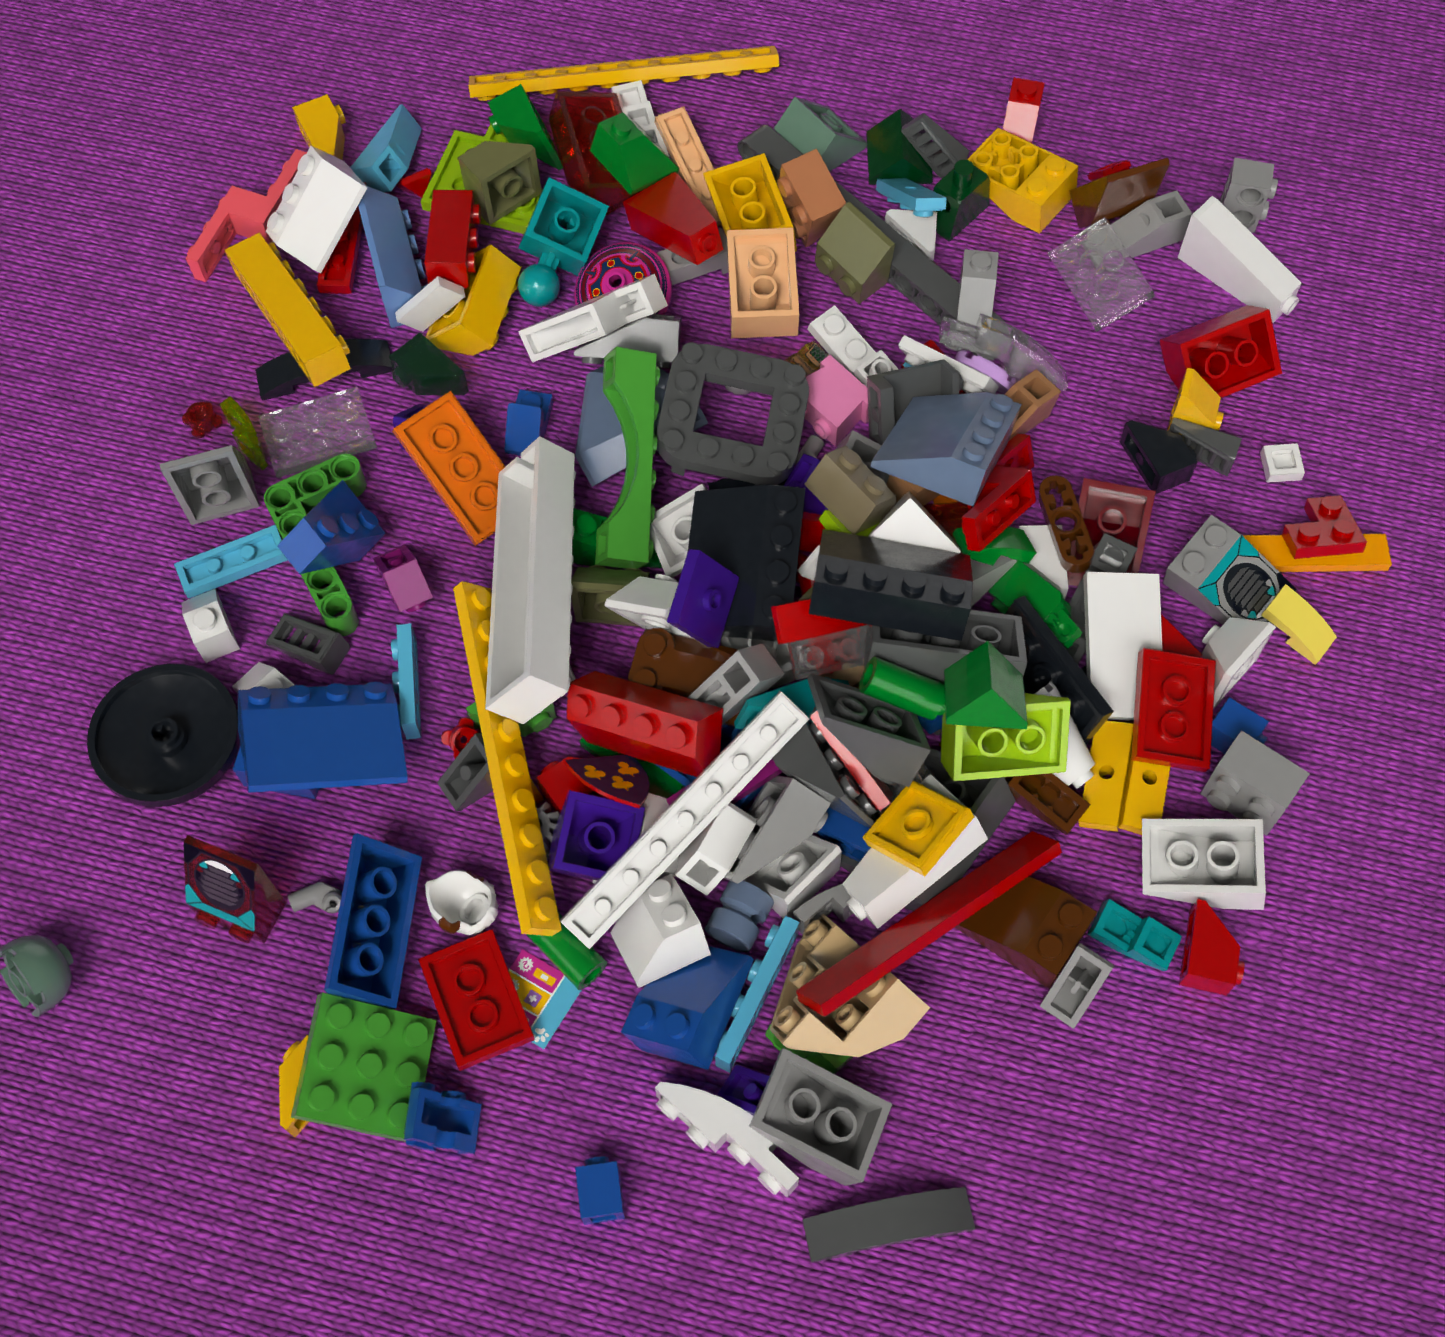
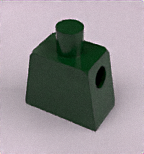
M969 160L957 161L954 168L935 185L933 190L947 197L946 209L933 212H937L936 233L949 242L989 206L990 178Z

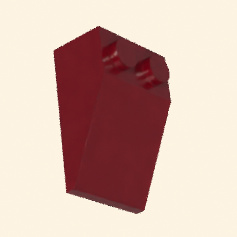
M1084 478L1078 506L1089 533L1094 552L1104 533L1130 544L1138 549L1127 573H1139L1156 491ZM1075 540L1070 542V555H1074L1076 560L1082 559L1083 554L1077 552ZM1067 571L1068 585L1078 587L1086 571L1082 573Z

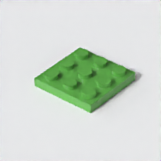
M327 993L317 995L291 1118L406 1142L404 1140V1128L411 1083L425 1082L436 1020Z

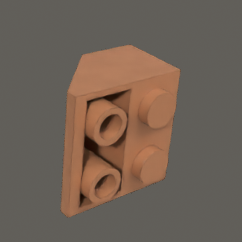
M817 148L781 165L777 186L793 224L795 238H801L805 247H808L822 237L846 204V201Z

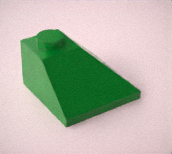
M522 84L488 101L493 113L488 118L497 135L503 133L509 143L530 144L535 148L537 159L558 170L564 168L550 134Z
M622 112L598 123L590 152L630 195L651 186L673 172L678 173L679 168L625 113Z

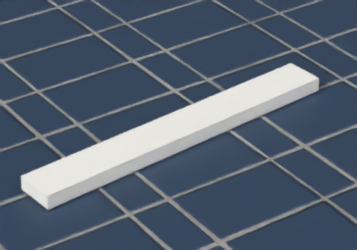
M779 691L560 919V922L590 949L802 728L809 718L782 691Z

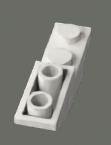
M835 305L812 321L807 328L826 352L866 387L867 376L898 370L882 350L877 353Z
M660 1082L655 1087L656 1096L660 1099L656 1103L658 1108L672 1121L677 1117L689 1127L686 1134L698 1147L704 1149L708 1145L716 1153L727 1141L730 1143L727 1147L729 1153L743 1166L750 1162L761 1173L757 1177L758 1180L772 1194L776 1195L780 1191L788 1198L796 1189L799 1178L772 1153L777 1145L749 1127L753 1115L721 1097L700 1089L667 1082Z

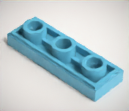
M907 178L877 179L876 191L886 196L888 202L900 203L901 209L913 210V215L930 217L933 216V211H943V209H946L947 197Z

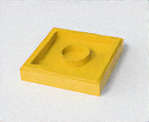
M913 780L909 787H904L862 838L869 847L925 877L972 821L974 815L970 808Z

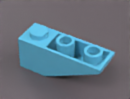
M403 104L398 106L350 167L362 182H366L367 186L382 192H391L408 170L422 130Z

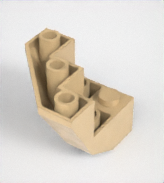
M822 914L818 920L812 921L805 928L803 937L796 945L769 1030L788 1049L861 1057L904 1039L930 1007L891 972L825 1017L800 1003L796 993L797 989L861 947L827 916Z

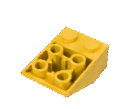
M997 128L967 159L989 176V198L1013 221L1039 234L1071 200L1069 190L1077 188L1078 165L1000 128Z

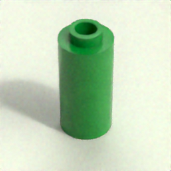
M876 656L869 660L861 676L860 693L928 720H934L938 715L942 716L945 713L943 683Z
M558 911L559 919H561L563 916ZM561 922L562 931L553 936L526 934L578 990H582L594 982L607 965V961L593 947L587 948Z

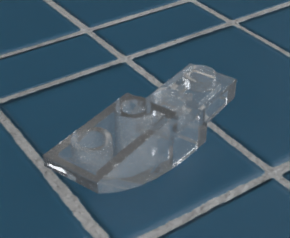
M981 313L976 326L943 317L939 327V343H943L947 348L954 351L964 349L975 352L987 360L999 359L1000 367L1009 374L1008 378L1010 380L1015 378L1017 382L1037 369L1059 390L1066 391L1068 382L1064 368L1045 347L1026 333L1003 321Z
M868 625L787 643L794 680L808 678L811 673L821 675L864 665Z

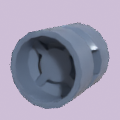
M729 881L719 899L723 906L714 909L704 929L719 943L736 951L749 952L760 932L757 924H763L766 921L774 901L766 892L751 883L742 881L736 884Z

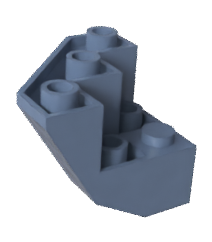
M604 366L591 371L586 376L575 457L592 487L626 469V447L621 424L613 406L603 393ZM660 369L658 385L655 387V400L658 401L659 410L654 421V435L657 434L659 417L669 374ZM698 407L693 432L708 424L700 407Z

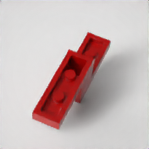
M1017 434L1008 441L973 507L967 505L968 512L962 516V530L965 534L967 550L982 551L1036 502L1031 470L1035 465L1030 435Z

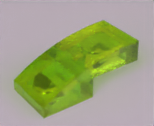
M229 396L220 403V407L228 423L235 429L232 435L240 451L261 470H264L268 467L267 458L258 435L245 411Z

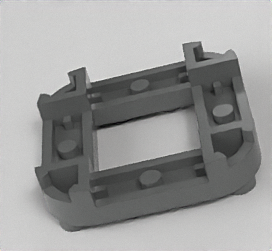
M686 343L675 356L671 365L657 427L656 451L659 452L666 463L672 466L671 471L681 476H684L685 469L754 483V486L778 485L782 483L792 473L798 455L809 396V386L805 378V370L799 365L776 358L710 344ZM704 381L772 395L763 446L693 432Z

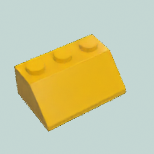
M765 153L703 173L726 239L727 230L793 228L794 232L793 224ZM794 233V246H795V252H796V251H797V246H796L795 233Z
M491 244L476 252V273H470L469 287L464 290L466 297L429 326L423 344L427 347L474 356L484 350H490L498 341L499 334L497 332L501 322L508 314L509 308L507 305L511 295L517 289V278L521 267Z

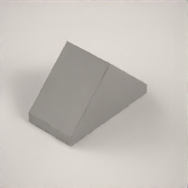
M1079 943L1040 1007L1074 1029L1115 965Z

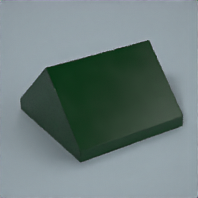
M902 109L897 110L866 133L869 185H876L877 179L907 178L917 184H932L933 182L932 168L901 132L902 126L914 119ZM923 129L919 133L924 134L926 131Z

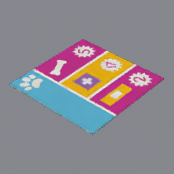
M522 949L509 968V973L535 1037V1040L531 1042L545 1049L581 990H578L561 971Z

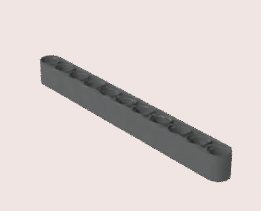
M764 124L738 142L737 145L743 160L765 153L776 183L779 179L781 165L803 155L771 127ZM835 181L846 203L851 202L895 243L888 283L976 356L985 357L1009 337V329L1005 321L993 311L990 332L956 329L960 283Z

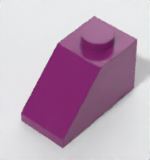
M406 545L373 558L399 612L419 610L427 604V600L433 598L416 558Z

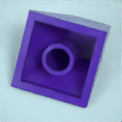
M569 790L553 832L547 860L549 871L584 879L599 880L639 838L645 807L635 808L614 800Z

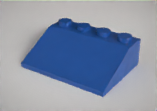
M369 682L365 685L334 683L318 687L293 685L289 688L268 689L266 687H253L248 690H238V733L248 793L407 783L408 775L398 705L391 683Z

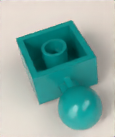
M548 177L518 249L539 258L538 263L525 268L518 279V290L525 302L532 306L543 307L551 304L557 298L560 291V280L556 273L557 267L578 276L581 268L586 264L609 208L608 205Z

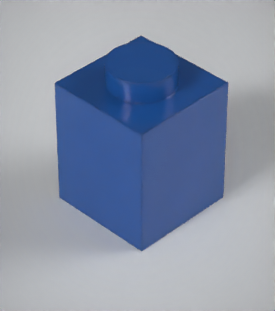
M1229 697L1212 722L1211 746L1225 754L1241 730L1264 744L1268 737L1261 733L1269 721Z
M605 1156L593 1157L584 1161L585 1166L575 1167L580 1216L583 1224L589 1225L626 1219L620 1168L617 1161L610 1162L609 1157Z

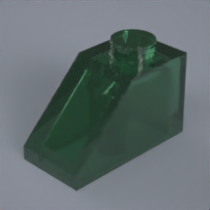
M420 332L389 355L393 368L391 371L393 379L402 388L407 386L416 395H445L449 391L454 395H465L469 391L464 371Z

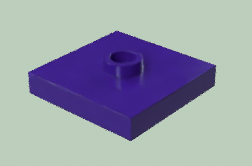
M689 549L667 622L707 647L719 648L739 577L702 551Z

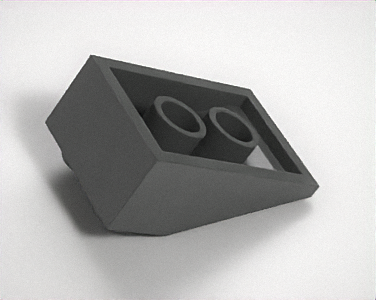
M811 673L807 680L821 723L874 777L887 784L897 783L909 787L931 751L917 715L862 694L858 688Z

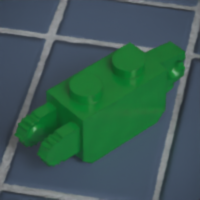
M1017 560L987 591L994 599L990 605L1000 614H1005L1015 599L1025 596L1057 639L1067 649L1083 633L1070 618L1071 606L1064 600L1063 594L1021 561Z

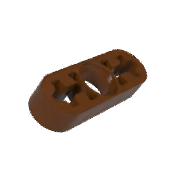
M1049 476L1039 486V503L1062 567L1071 573H1082L1090 568L1093 561L1094 548L1070 482L1062 476ZM1052 489L1061 494V506L1057 508L1054 495L1049 494V491ZM1068 517L1075 521L1076 526L1072 530L1063 531L1055 523L1060 518ZM1074 540L1077 552L1083 554L1080 560H1076L1074 555H1070V542Z

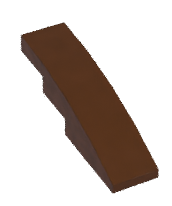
M1052 773L1004 777L1017 804L1065 835L1071 831L1091 805Z

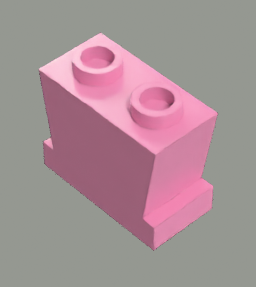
M831 355L820 362L819 370L805 377L809 386V396L804 419L813 426L814 431L820 438L827 439L836 447L860 420L865 424L869 421L867 387Z

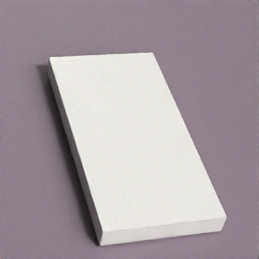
M1086 572L1083 575L1087 677L1114 711L1107 720H1134L1138 652L1143 648L1163 651L1159 574Z

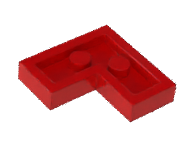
M1341 495L1307 498L1304 510L1311 522L1285 524L1282 537L1294 559L1363 553L1367 543Z

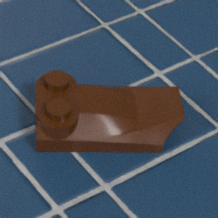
M662 628L645 629L637 643L628 681L688 698L738 649L719 645V648L707 647L695 639L673 635ZM738 714L725 722L724 725L735 727L734 721Z

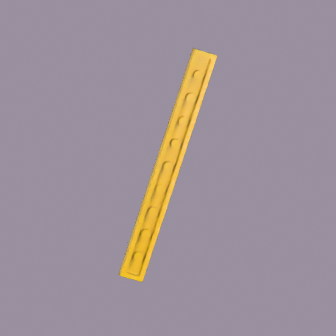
M775 46L475 75L469 76L468 86L470 98L477 97L478 100L487 101L522 84L526 93L539 91L540 94H553L558 91L557 89L570 88L571 91H584L588 89V86L600 85L602 88H611L619 85V83L639 80L644 85L653 79H662L664 82H675L680 80L682 76L705 79L710 77L712 73L722 72L726 76H735L741 74L742 70L752 69L756 73H765L771 71L772 67H779V54Z
M461 581L453 588L521 934L553 936L562 931L519 722L485 709L491 588Z

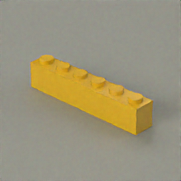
M259 232L224 249L235 275L314 388L351 369L346 355L350 354V350L341 335L335 337L336 331L326 315L321 318L322 312L313 296L307 298L308 292L300 278L293 279L295 275L286 260L280 261L282 260L281 255L273 242L267 243Z

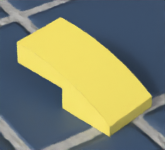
M1286 584L1279 590L1261 614V616L1290 636L1285 642L1314 665L1320 661L1337 638L1322 616Z

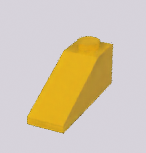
M328 94L292 107L299 130L308 147L313 146L343 160L345 135L342 124L346 123L339 104L334 106Z

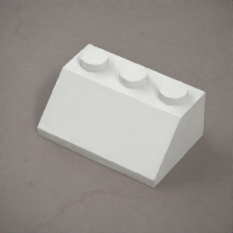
M310 146L307 154L301 157L298 163V171L292 182L285 187L278 209L269 217L266 232L278 247L313 270L321 273L368 187L345 161Z

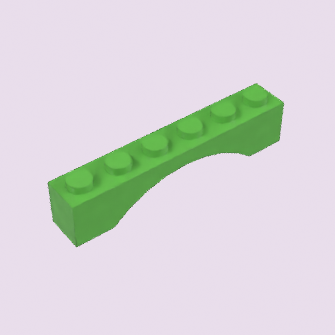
M615 347L604 357L603 393L613 406L621 424L626 447V471L618 501L608 518L600 525L596 532L595 565L638 569L648 564L653 554L650 525L654 520L655 508L651 504V490L655 486L656 471L652 469L653 455L657 449L654 421L659 410L658 401L655 400V387L658 385L660 378V369L656 366V353Z

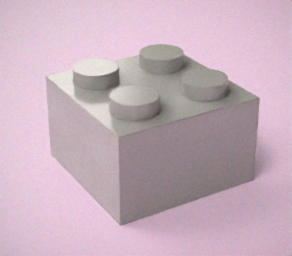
M1241 730L1218 763L1200 794L1206 797L1213 807L1222 811H1228L1239 819H1263V834L1267 836L1310 773Z

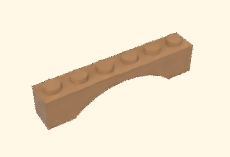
M1037 369L1015 383L1004 394L1014 402L1022 404L1009 441L1017 434L1027 433L1048 418L1061 393ZM892 475L889 476L886 483L887 487L896 495V504L908 491L922 506H925L940 495Z

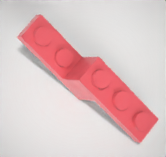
M295 149L290 159L284 163L282 172L275 183L270 185L267 196L231 186L225 197H222L219 201L218 208L210 221L205 223L196 243L188 250L186 260L195 279L207 282L224 255V249L229 247L236 234L249 238L260 232L267 243L273 242L266 232L268 219L278 209L285 187L292 182L298 171V163L307 152Z

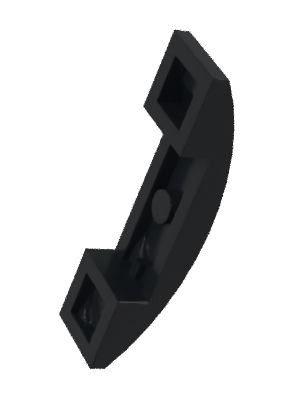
M344 339L350 350V354L346 355L351 369L342 374L359 371L362 379L394 371L388 341L378 339ZM290 352L282 354L256 369L262 400L294 394V385L310 382Z

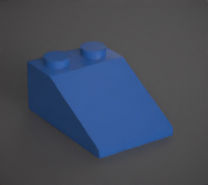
M708 946L711 955L647 984L636 996L621 1033L642 1051L708 1070L754 959L748 955Z

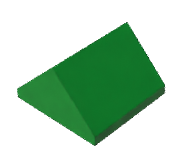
M989 641L944 670L946 724L1027 729L1028 721L1023 675Z

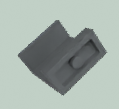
M943 359L867 376L869 439L882 445L913 397L959 394L963 386L959 371Z

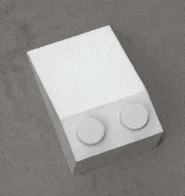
M1142 819L1143 894L1192 904L1197 899L1205 900L1210 907L1220 909L1264 910L1266 886L1263 819Z

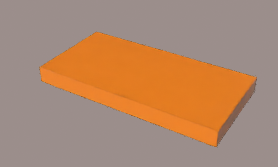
M449 391L393 428L392 432L472 543L477 546L495 533L498 474L505 468V465L454 394Z

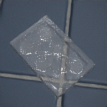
M1105 217L1047 253L1096 332L1155 297L1149 283Z
M358 387L258 416L277 478L309 469L337 455H355L377 448Z

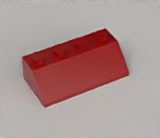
M593 671L570 682L567 695V720L587 743L694 777H698L720 754L723 708L598 671Z

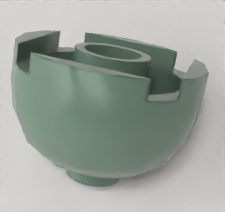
M29 935L21 936L0 947V958L3 957L6 967L1 969L0 973L12 994L24 1008L29 1005V1001L36 1008L31 1013L34 1017L41 1016L64 999L70 989L72 974L69 965L73 963L72 955L64 944L60 943L56 946L46 937Z

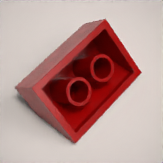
M433 190L424 260L428 284L439 276L464 287L465 290L469 287L470 273H476V253L472 251L473 248H478L479 233L478 228H475V224H481L480 204H475L473 190Z
M1246 305L1159 340L1166 372L1178 390L1187 368L1195 369L1221 398L1282 374L1270 309Z

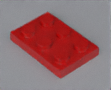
M1146 648L1138 652L1131 760L1198 772H1206L1210 769L1215 660Z
M493 929L418 959L459 1071L535 1040Z

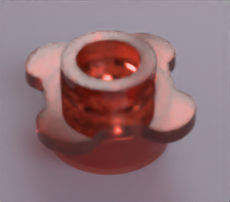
M209 402L192 404L182 416L183 423L191 427V433L196 438L204 437L213 428H219L223 424L222 417L215 414L213 411L214 407Z

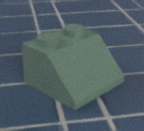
M798 97L793 98L774 127L777 133L802 154L817 148L829 171L855 156L867 146V142L828 106Z

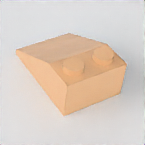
M793 228L727 230L731 339L798 336L799 301Z

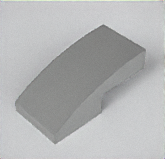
M842 884L814 896L793 911V919L800 922L799 932L802 935L805 928L812 921L818 920L822 914L828 916L833 912L842 922L853 914L846 904L851 897Z

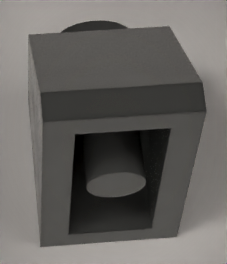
M482 733L474 734L437 782L455 811L465 809L493 791Z

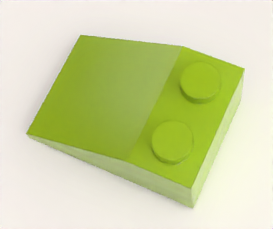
M1025 693L1027 729L946 724V714L944 713L942 715L941 763L953 781L1066 772L1071 700L1066 697Z

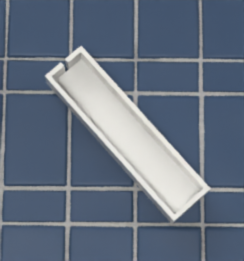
M540 436L521 452V458L516 457L498 474L485 709L521 724H525L558 698L564 696L569 691L571 682L569 677V657L571 654L570 625L572 623L571 595L573 591L571 575L574 560L572 555V537L574 535L575 454Z

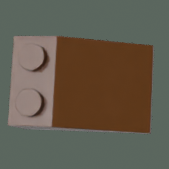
M1164 158L1114 173L1069 190L1079 229L1091 226V230L1095 231L1111 225L1110 219L1119 216L1121 218L1147 200L1155 198L1170 165L1169 159Z
M1028 876L955 928L1050 989L1090 927L1097 912L1065 891Z

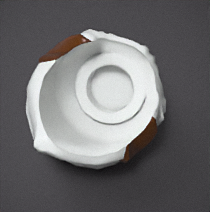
M452 870L437 879L427 881L425 884L426 899L431 916L442 930L450 934L456 932L465 935L480 933L489 927L498 915L497 908L499 905L496 900L494 885L488 883L483 876L473 874L470 870Z

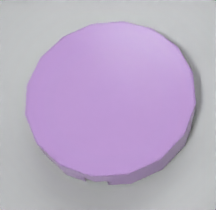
M961 350L957 352L954 360L991 377L999 386L997 391L1005 394L1017 383L1015 378L1007 380L1009 374L1003 368L979 355H973L969 359L966 357L968 352Z

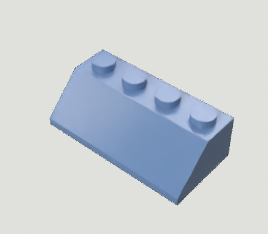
M367 186L368 188L358 207L391 328L398 327L404 324L397 322L395 312L427 286H421L420 280L426 279L421 259L414 260L413 255L419 254L414 234L407 235L406 230L412 229L408 210L401 211L397 197Z

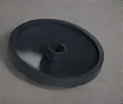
M162 664L142 669L116 684L98 704L90 721L87 735V750L91 765L101 781L113 793L128 802L149 807H165L189 801L213 787L232 765L240 746L238 707L227 688L216 677L200 668L184 664Z

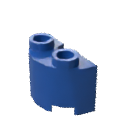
M412 1082L404 1128L406 1145L429 1151L443 1148L458 1151L457 1154H475L482 1104L466 1100V1094L463 1092L442 1091V1093L435 1091L436 1085Z

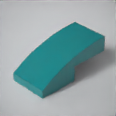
M1111 899L1103 901L1087 934L1106 946L1161 971L1168 969L1182 939L1181 935L1150 916L1142 919Z

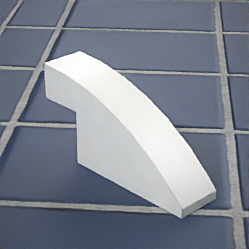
M652 274L555 314L518 332L531 361L535 362L604 337L627 323L658 312L668 306L655 274Z

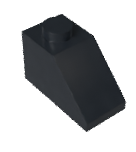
M1133 420L1126 422L1119 442L1149 489L1156 491L1155 495L1191 480L1198 463L1193 448L1187 446L1179 434Z

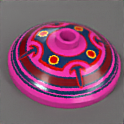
M631 242L615 243L597 251L581 268L575 283V304L579 305L614 289L655 274L668 306L654 314L665 315L672 296L670 273L663 260L650 248ZM615 280H622L618 287H612Z

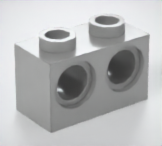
M1234 158L1220 202L1250 232L1255 233L1259 220L1265 221L1269 209V201L1267 199H1273L1276 193L1278 179L1273 178L1275 164Z

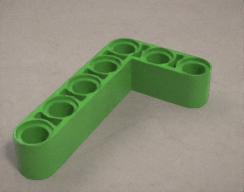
M351 454L337 455L275 483L266 490L264 502L282 539L342 480H344L356 497L365 491L366 479L360 462L355 456ZM330 567L300 574L327 628L340 633L342 636L353 633L358 627L359 618L336 569ZM330 584L327 588L320 589L321 586ZM346 611L341 616L333 617L338 612Z

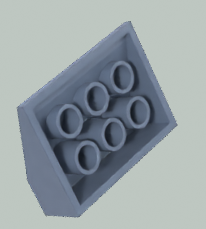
M990 392L913 397L873 458L870 467L973 507L1010 439L1022 404L1014 402L1006 395Z

